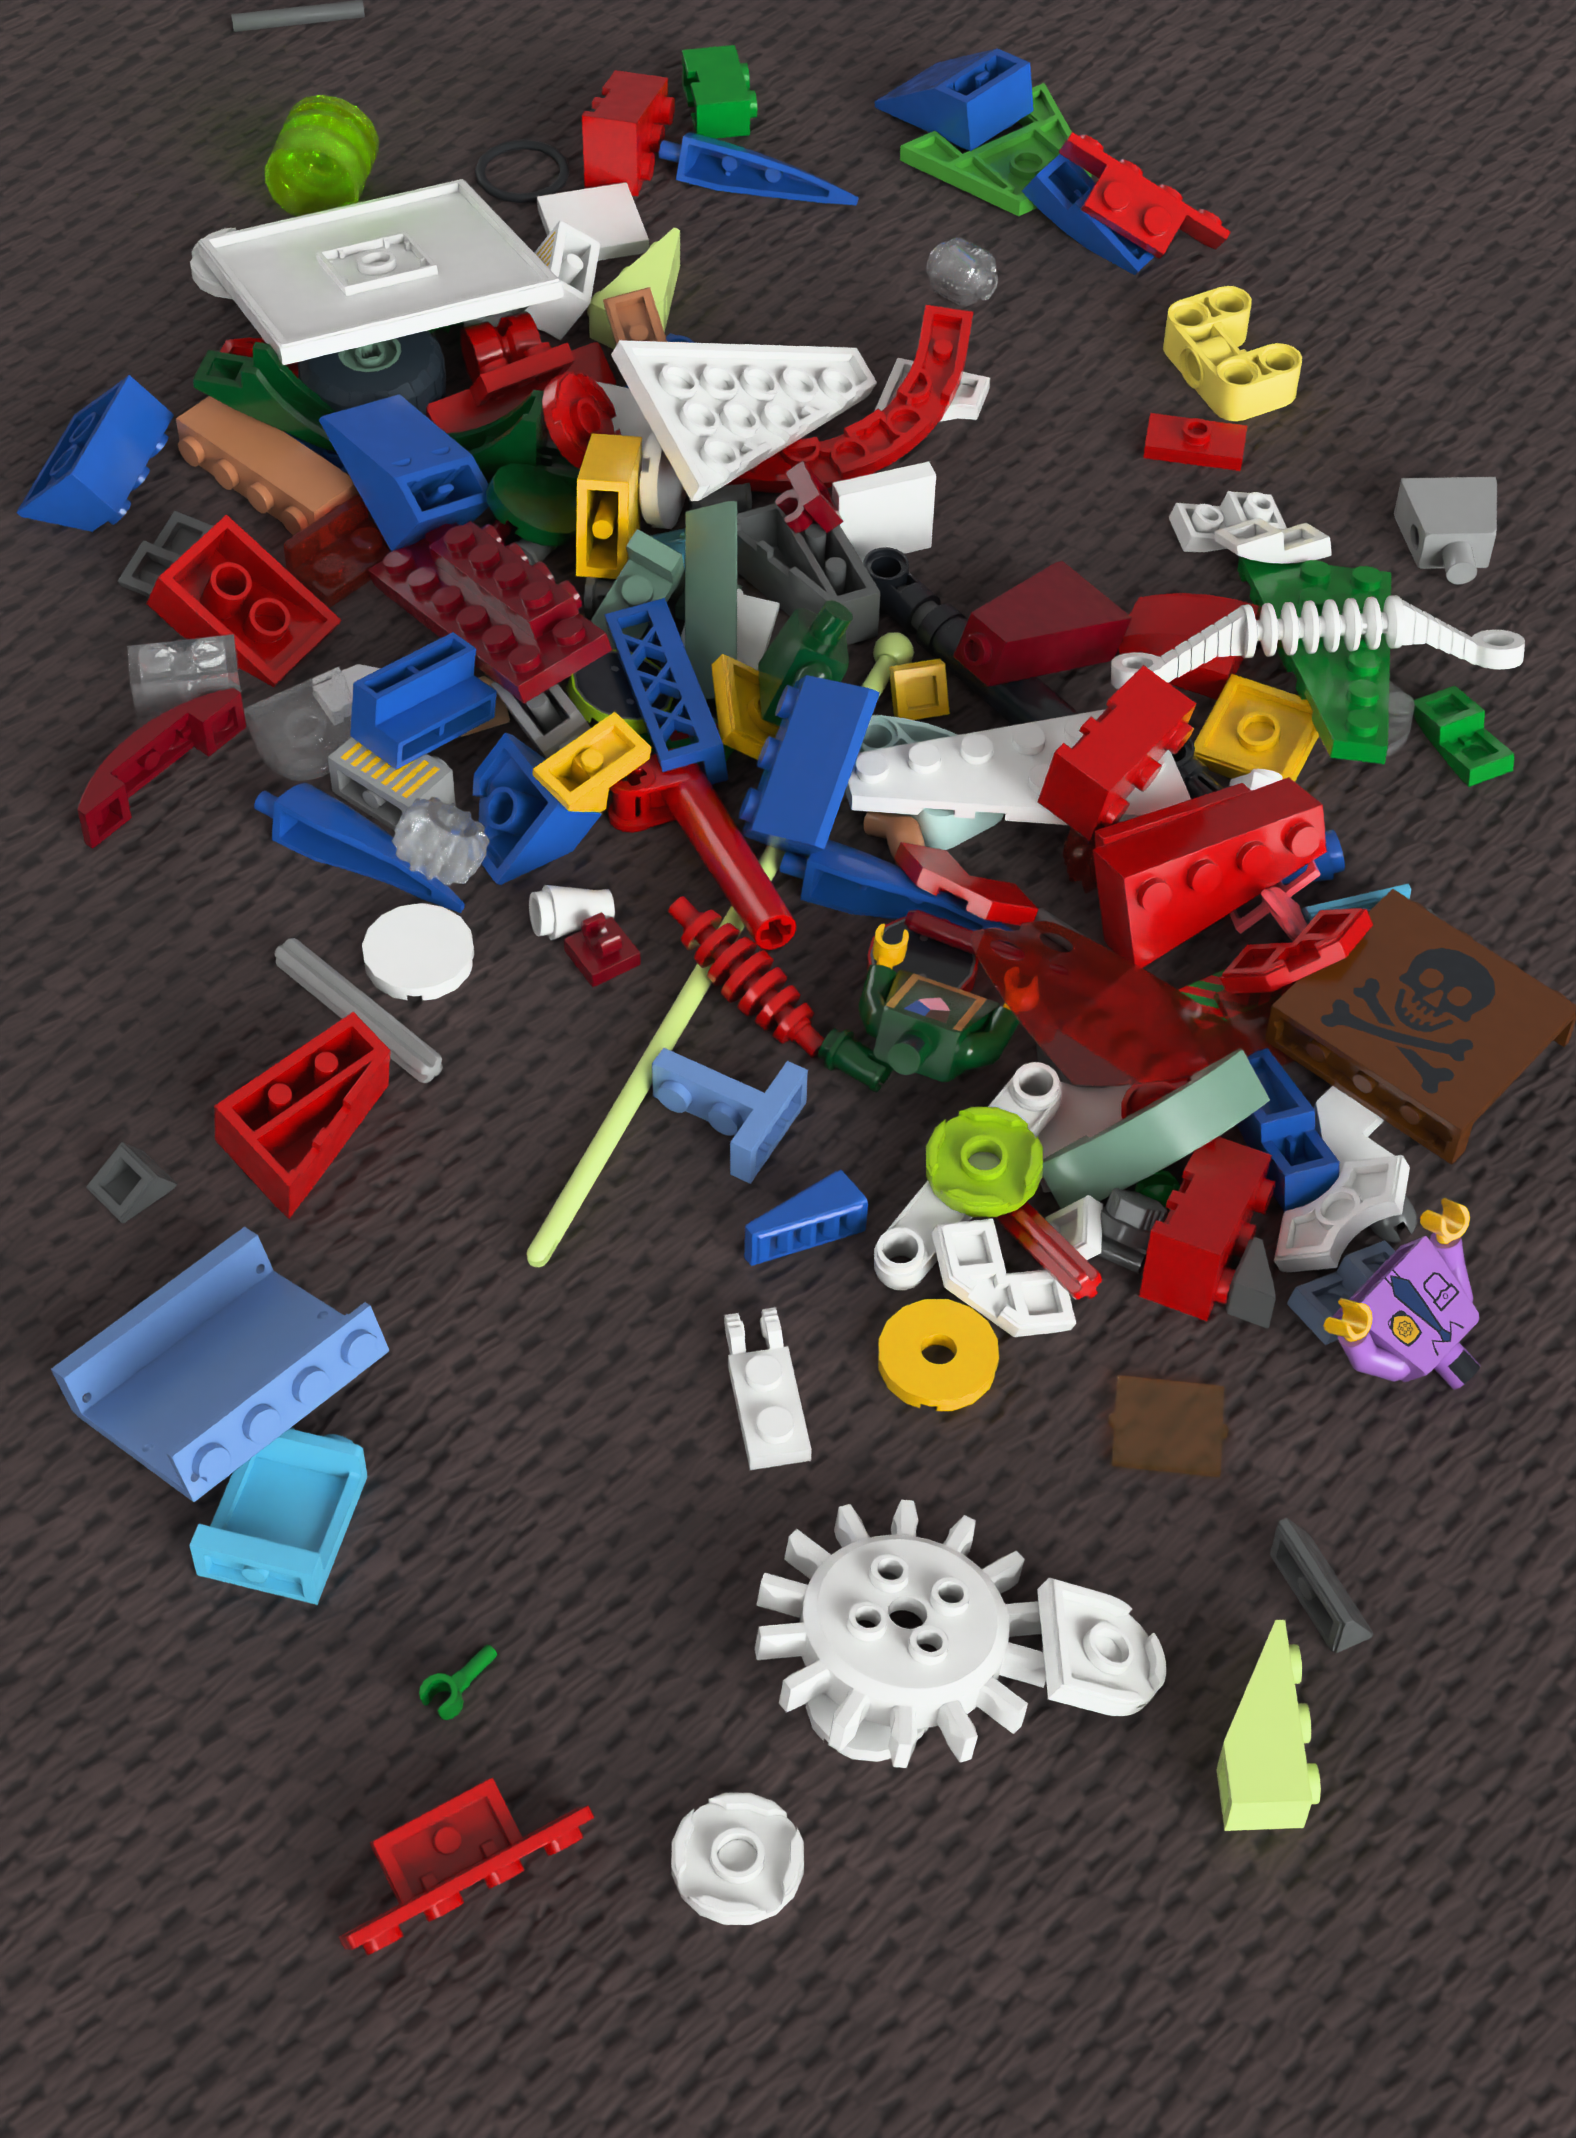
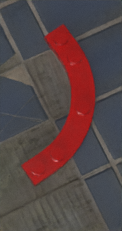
M925 305L915 360L908 375L897 389L896 397L882 411L878 408L862 420L844 428V434L820 442L817 437L799 439L726 485L750 483L751 491L783 493L794 489L786 472L801 461H804L826 488H830L834 482L873 474L910 452L940 422L955 397L965 367L973 312Z

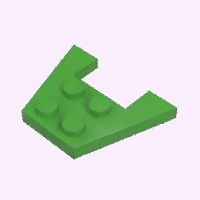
M1042 83L1032 88L1034 111L1018 121L1023 126L1022 128L964 154L938 132L933 131L901 145L900 161L1014 215L1021 216L1037 208L1025 196L1022 190L1043 168L1059 155L1061 146L1072 131L1045 83ZM1084 170L1092 178V174Z

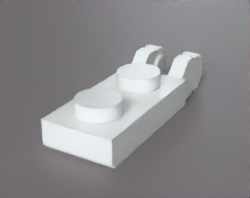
M776 1307L762 1309L760 1327L762 1336L766 1340L767 1350L746 1353L744 1324L740 1320L739 1313L724 1315L725 1331L730 1355H728V1369L750 1470L811 1461V1445L788 1346H783L782 1330Z

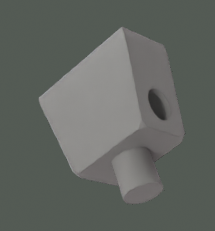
M1496 477L1401 478L1394 516L1418 568H1445L1449 582L1465 584L1475 578L1477 568L1489 566L1497 531Z

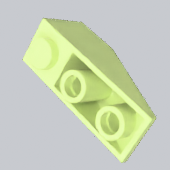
M673 228L659 241L654 242L632 265L625 267L609 285L593 295L587 309L590 338L615 349L616 344L606 315L603 299L648 287L651 289L665 332L680 268L679 229Z
M1275 1620L1221 1750L1216 1770L1225 1831L1304 1828L1311 1804H1319L1320 1802L1319 1770L1316 1763L1307 1764L1304 1743H1309L1311 1739L1310 1711L1307 1703H1298L1295 1684H1300L1302 1678L1301 1653L1298 1644H1289L1285 1620Z

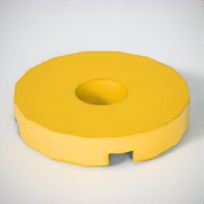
M924 1299L902 1307L887 1320L878 1342V1368L887 1388L903 1402L920 1408L921 1404L926 1406H937L936 1411H954L973 1404L990 1389L999 1363L998 1338L988 1320L970 1306L950 1299ZM941 1345L949 1348L955 1357L948 1363L934 1364L923 1357L922 1351L929 1346Z

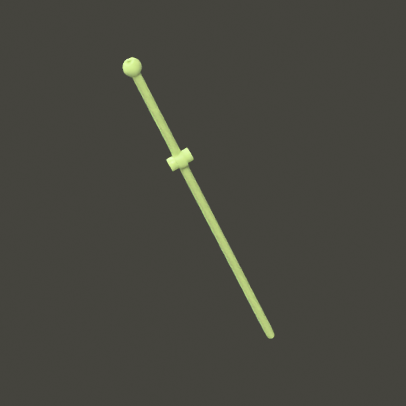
M899 632L887 633L876 641L873 650L876 663L861 687L880 692V697L890 680L889 666L912 663L914 649L910 640L905 635ZM767 845L758 861L770 881H772L781 865L785 852ZM732 906L719 926L731 923L740 931L739 936L745 927ZM698 963L527 1249V1260L531 1266L541 1267L549 1261L652 1085L653 1061L663 1048L670 1051L673 1050L712 982L707 974L713 963L706 968H701Z

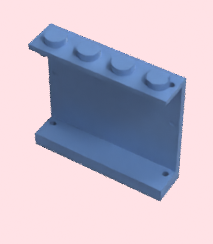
M243 1227L51 1368V1371L71 1410L81 1420L184 1496L195 1502L388 1353L389 1348L369 1304L364 1302L353 1312L346 1315L336 1311L275 1272L259 1236Z

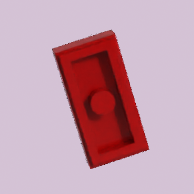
M1150 413L1143 458L1241 471L1247 426L1208 421L1200 418Z

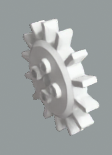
M901 1499L893 1517L892 1535L874 1537L868 1535L862 1520L851 1504L840 1506L834 1532L842 1548L832 1555L798 1529L788 1538L784 1560L811 1579L808 1585L764 1573L760 1584L757 1606L798 1617L800 1622L759 1626L754 1649L756 1659L765 1660L802 1656L806 1667L792 1673L783 1680L779 1704L787 1713L825 1693L839 1705L833 1715L828 1743L829 1746L838 1751H841L855 1737L859 1724L865 1719L876 1724L891 1727L888 1747L893 1767L907 1768L917 1741L916 1729L939 1726L948 1746L959 1762L972 1759L978 1735L975 1726L967 1714L976 1707L980 1708L1013 1734L1022 1726L1028 1703L998 1681L999 1675L1044 1688L1046 1682L1044 1652L1008 1642L1009 1637L1042 1634L1039 1601L1005 1604L1001 1597V1593L1011 1589L1018 1583L1025 1559L1015 1551L981 1569L966 1557L971 1549L976 1520L965 1515L950 1529L947 1539L941 1544L929 1539L916 1537L918 1516L914 1501ZM899 1610L910 1611L922 1620L923 1625L913 1629L902 1628L896 1625L889 1615ZM867 1620L874 1623L876 1627L865 1628L857 1622ZM930 1644L937 1651L928 1652L921 1649L918 1645Z

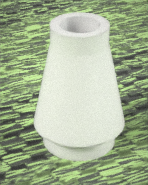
M544 885L542 891L530 894L529 914L536 936L548 935L550 940H554L582 930L581 922L600 912L605 915V919L611 916L614 919V900L609 889L592 890Z

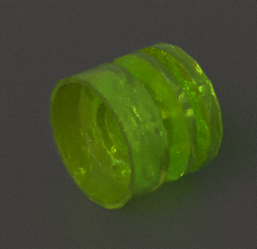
M327 95L305 97L293 105L265 165V183L272 198L286 212L296 217L358 203L365 187L366 179L379 153V137L372 121L358 107L337 97Z

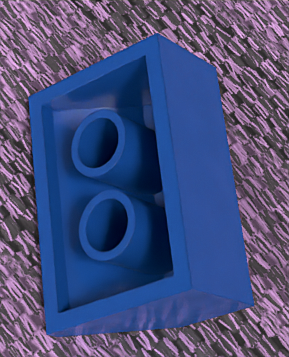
M128 375L73 416L16 513L20 517L91 532L107 521L114 525L126 514L131 506V501L127 499L130 492L138 488L147 478L150 469L146 466L147 462L158 454L167 443L169 437L164 432L174 414L134 378Z
M808 675L796 681L794 687L789 685L785 687L775 716L782 718L776 738L768 736L758 758L757 767L764 769L757 790L749 788L739 812V819L746 821L742 830L743 836L781 851H788L803 857L825 849L880 692L866 687Z

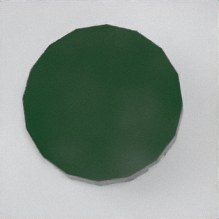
M511 463L497 470L486 490L487 503L498 521L505 525L508 520L511 524L518 527L515 534L526 541L542 546H563L569 543L572 537H576L577 493L566 482L545 469L529 464Z

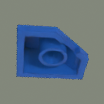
M504 733L475 771L473 778V796L480 797L478 826L471 827L469 849L495 883L499 885L573 852L602 815L601 812L568 811L532 775L533 768L546 759L508 733Z

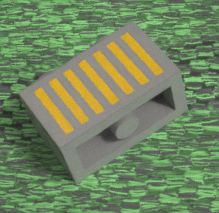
M352 737L328 756L332 792L412 842L455 805L453 771L439 757L425 754L396 770Z

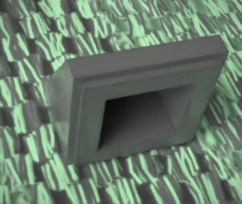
M121 1142L86 1188L121 1223H126L169 1193L178 1184L143 1150Z
M1253 1237V1240H1249L1232 1278L1225 1310L1229 1315L1264 1328H1269L1276 1294L1263 1240Z

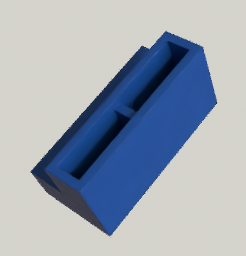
M452 632L353 682L350 736L397 770L495 717L497 691L474 676L476 648Z

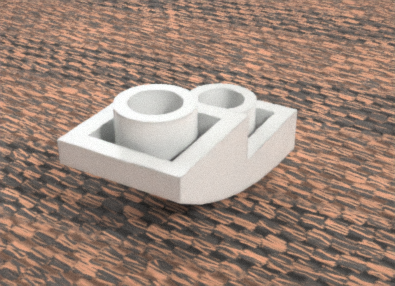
M1228 491L1220 506L1176 503L1169 516V520L1184 552H1209L1227 549L1215 541L1214 531L1256 518H1261L1279 530L1287 529L1272 495L1259 492Z

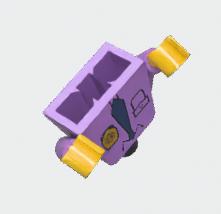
M1443 1198L1441 1200L1443 1206L1442 1215L1431 1210L1423 1212L1420 1216V1223L1423 1228L1433 1232L1430 1240L1427 1236H1423L1401 1245L1349 1299L1340 1298L1338 1300L1341 1308L1332 1317L1326 1318L1323 1326L1324 1330L1328 1333L1338 1335V1340L1354 1370L1389 1381L1401 1380L1407 1382L1426 1376L1435 1369L1453 1390L1463 1386L1478 1372L1480 1364L1460 1343L1461 1339L1479 1321V1312L1473 1305L1474 1299L1465 1265L1461 1239L1470 1221L1469 1212L1465 1206Z

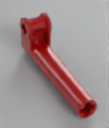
M656 754L651 755L648 761L626 776L627 781L621 779L609 788L612 791L613 803L610 804L608 809V819L615 829L630 833L641 832L652 826L677 820L755 943L761 949L773 950L784 946L792 939L797 927L793 916L698 763L662 772ZM636 811H640L639 816H636Z

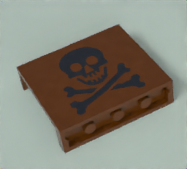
M1392 889L1368 912L1373 926L1346 958L1299 979L1272 1005L1265 1041L1452 1165L1465 1152L1473 1123L1552 1041L1557 1042L1563 1047L1569 1043L1576 1022V1004L1568 1000L1562 993L1552 990L1525 973L1513 962L1503 959L1476 942L1467 933L1457 930L1427 911L1421 904L1408 899Z

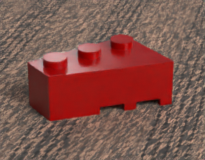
M615 70L602 87V95L606 97H595L592 101V109H596L595 112L585 111L582 114L584 187L587 189L627 182L631 195L638 197L644 180H652L655 166L654 152L659 153L660 145L665 139L664 124L671 125L673 122L675 99L674 97H668L667 77Z
M1143 665L1108 699L1106 703L1108 707L1097 720L1090 717L1082 724L1079 731L1084 735L1072 748L1063 743L1054 752L1037 802L1090 841L1095 836V830L1101 829L1103 825L1107 827L1119 822L1130 805L1125 799L1135 788L1144 792L1150 786L1162 768L1158 761L1167 750L1175 755L1184 746L1194 730V727L1188 723L1197 703Z
M353 1011L214 1106L215 1141L268 1199L290 1219L388 1087L391 1050Z
M1219 1136L1193 1152L1183 1171L1182 1178L1184 1180L1179 1191L1173 1190L1167 1200L1166 1208H1169L1170 1211L1165 1222L1156 1220L1151 1229L1139 1297L1205 1321L1208 1320L1215 1301L1222 1304L1227 1303L1231 1281L1236 1272L1230 1266L1235 1256L1242 1258L1249 1240H1253L1257 1225L1249 1223L1254 1211L1264 1215L1274 1192L1276 1181L1267 1178L1272 1155Z

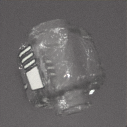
M955 237L947 242L938 244L928 259L926 272L929 276L931 289L959 306L965 307L974 304L979 299H988L994 293L998 284L996 260L993 254L965 238Z

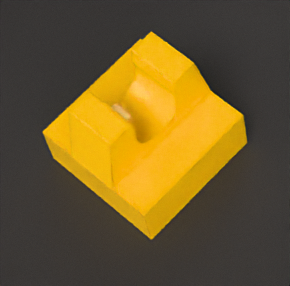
M941 659L889 666L893 713L895 717L917 720L950 714L945 663Z

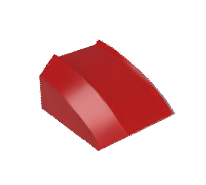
M1173 593L1140 597L1129 614L1132 619L1119 646V654L1137 652L1161 657L1171 649L1175 650L1176 646L1184 641H1188L1192 636L1201 633L1205 628L1214 625L1215 622L1223 617H1228V614L1238 609L1241 605H1251L1256 620L1260 619L1262 607L1236 599L1207 594ZM1231 655L1225 657L1216 656L1209 662L1201 664L1179 678L1176 677L1169 684L1218 700L1230 675L1236 674L1244 658Z

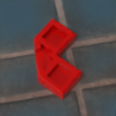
M900 842L894 860L917 887L935 896L940 891L953 893L956 898L967 900L966 911L984 920L1025 927L1032 926L1039 909L1015 883L970 876L947 850Z
M1366 908L1320 910L1293 942L1247 945L1222 973L1220 980L1227 994L1274 992L1346 958L1373 926L1372 920Z

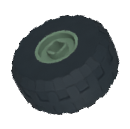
M428 330L298 362V379L318 394L321 400L336 412L400 394L427 417V405L446 397L444 357L441 352L440 343Z

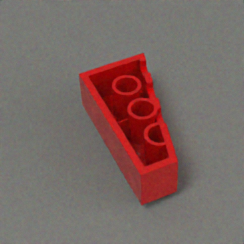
M1288 777L1093 849L1104 941L1136 973L1258 896L1264 889L1274 886L1326 853L1323 804Z

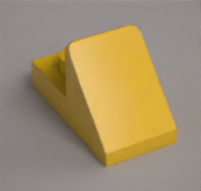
M613 712L533 768L532 775L568 811L602 812L606 809L609 788L650 759L651 746L616 712Z

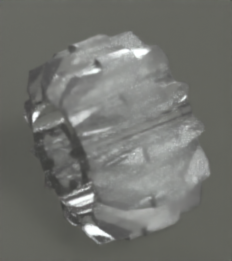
M431 797L429 800L416 798L411 807H408L404 815L400 817L392 839V843L397 848L396 856L400 860L409 862L411 871H419L426 876L428 881L436 878L448 886L453 882L466 884L471 875L475 874L483 862L490 842L484 833V825L473 820L470 811L458 809L454 802L451 804L443 803L437 797Z

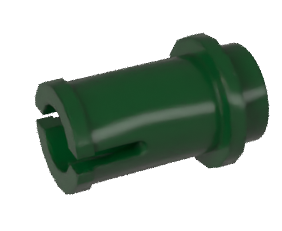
M837 1028L832 1029L824 1039L818 1052V1058L825 1061L824 1067L830 1071L836 1067L877 1093L881 1088L879 1082L884 1084L890 1077L893 1068L889 1063L878 1060L873 1055L874 1050L853 1039V1031L846 1029L842 1032Z

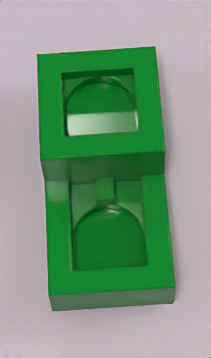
M1452 686L1411 701L1410 710L1422 732L1468 787L1513 771L1514 752L1484 728L1485 710L1458 687Z

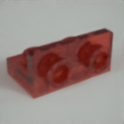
M358 494L340 506L333 508L328 514L304 530L297 532L283 546L286 569L328 608H331L372 580L368 569L383 561L384 557L391 552L378 526L369 521L367 506Z

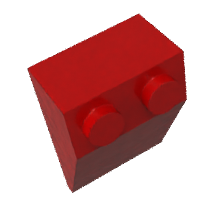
M227 514L157 578L146 603L181 636L186 639L203 638L197 643L199 646L206 641L216 643L217 645L207 643L205 646L213 649L222 659L272 687H275L342 621Z

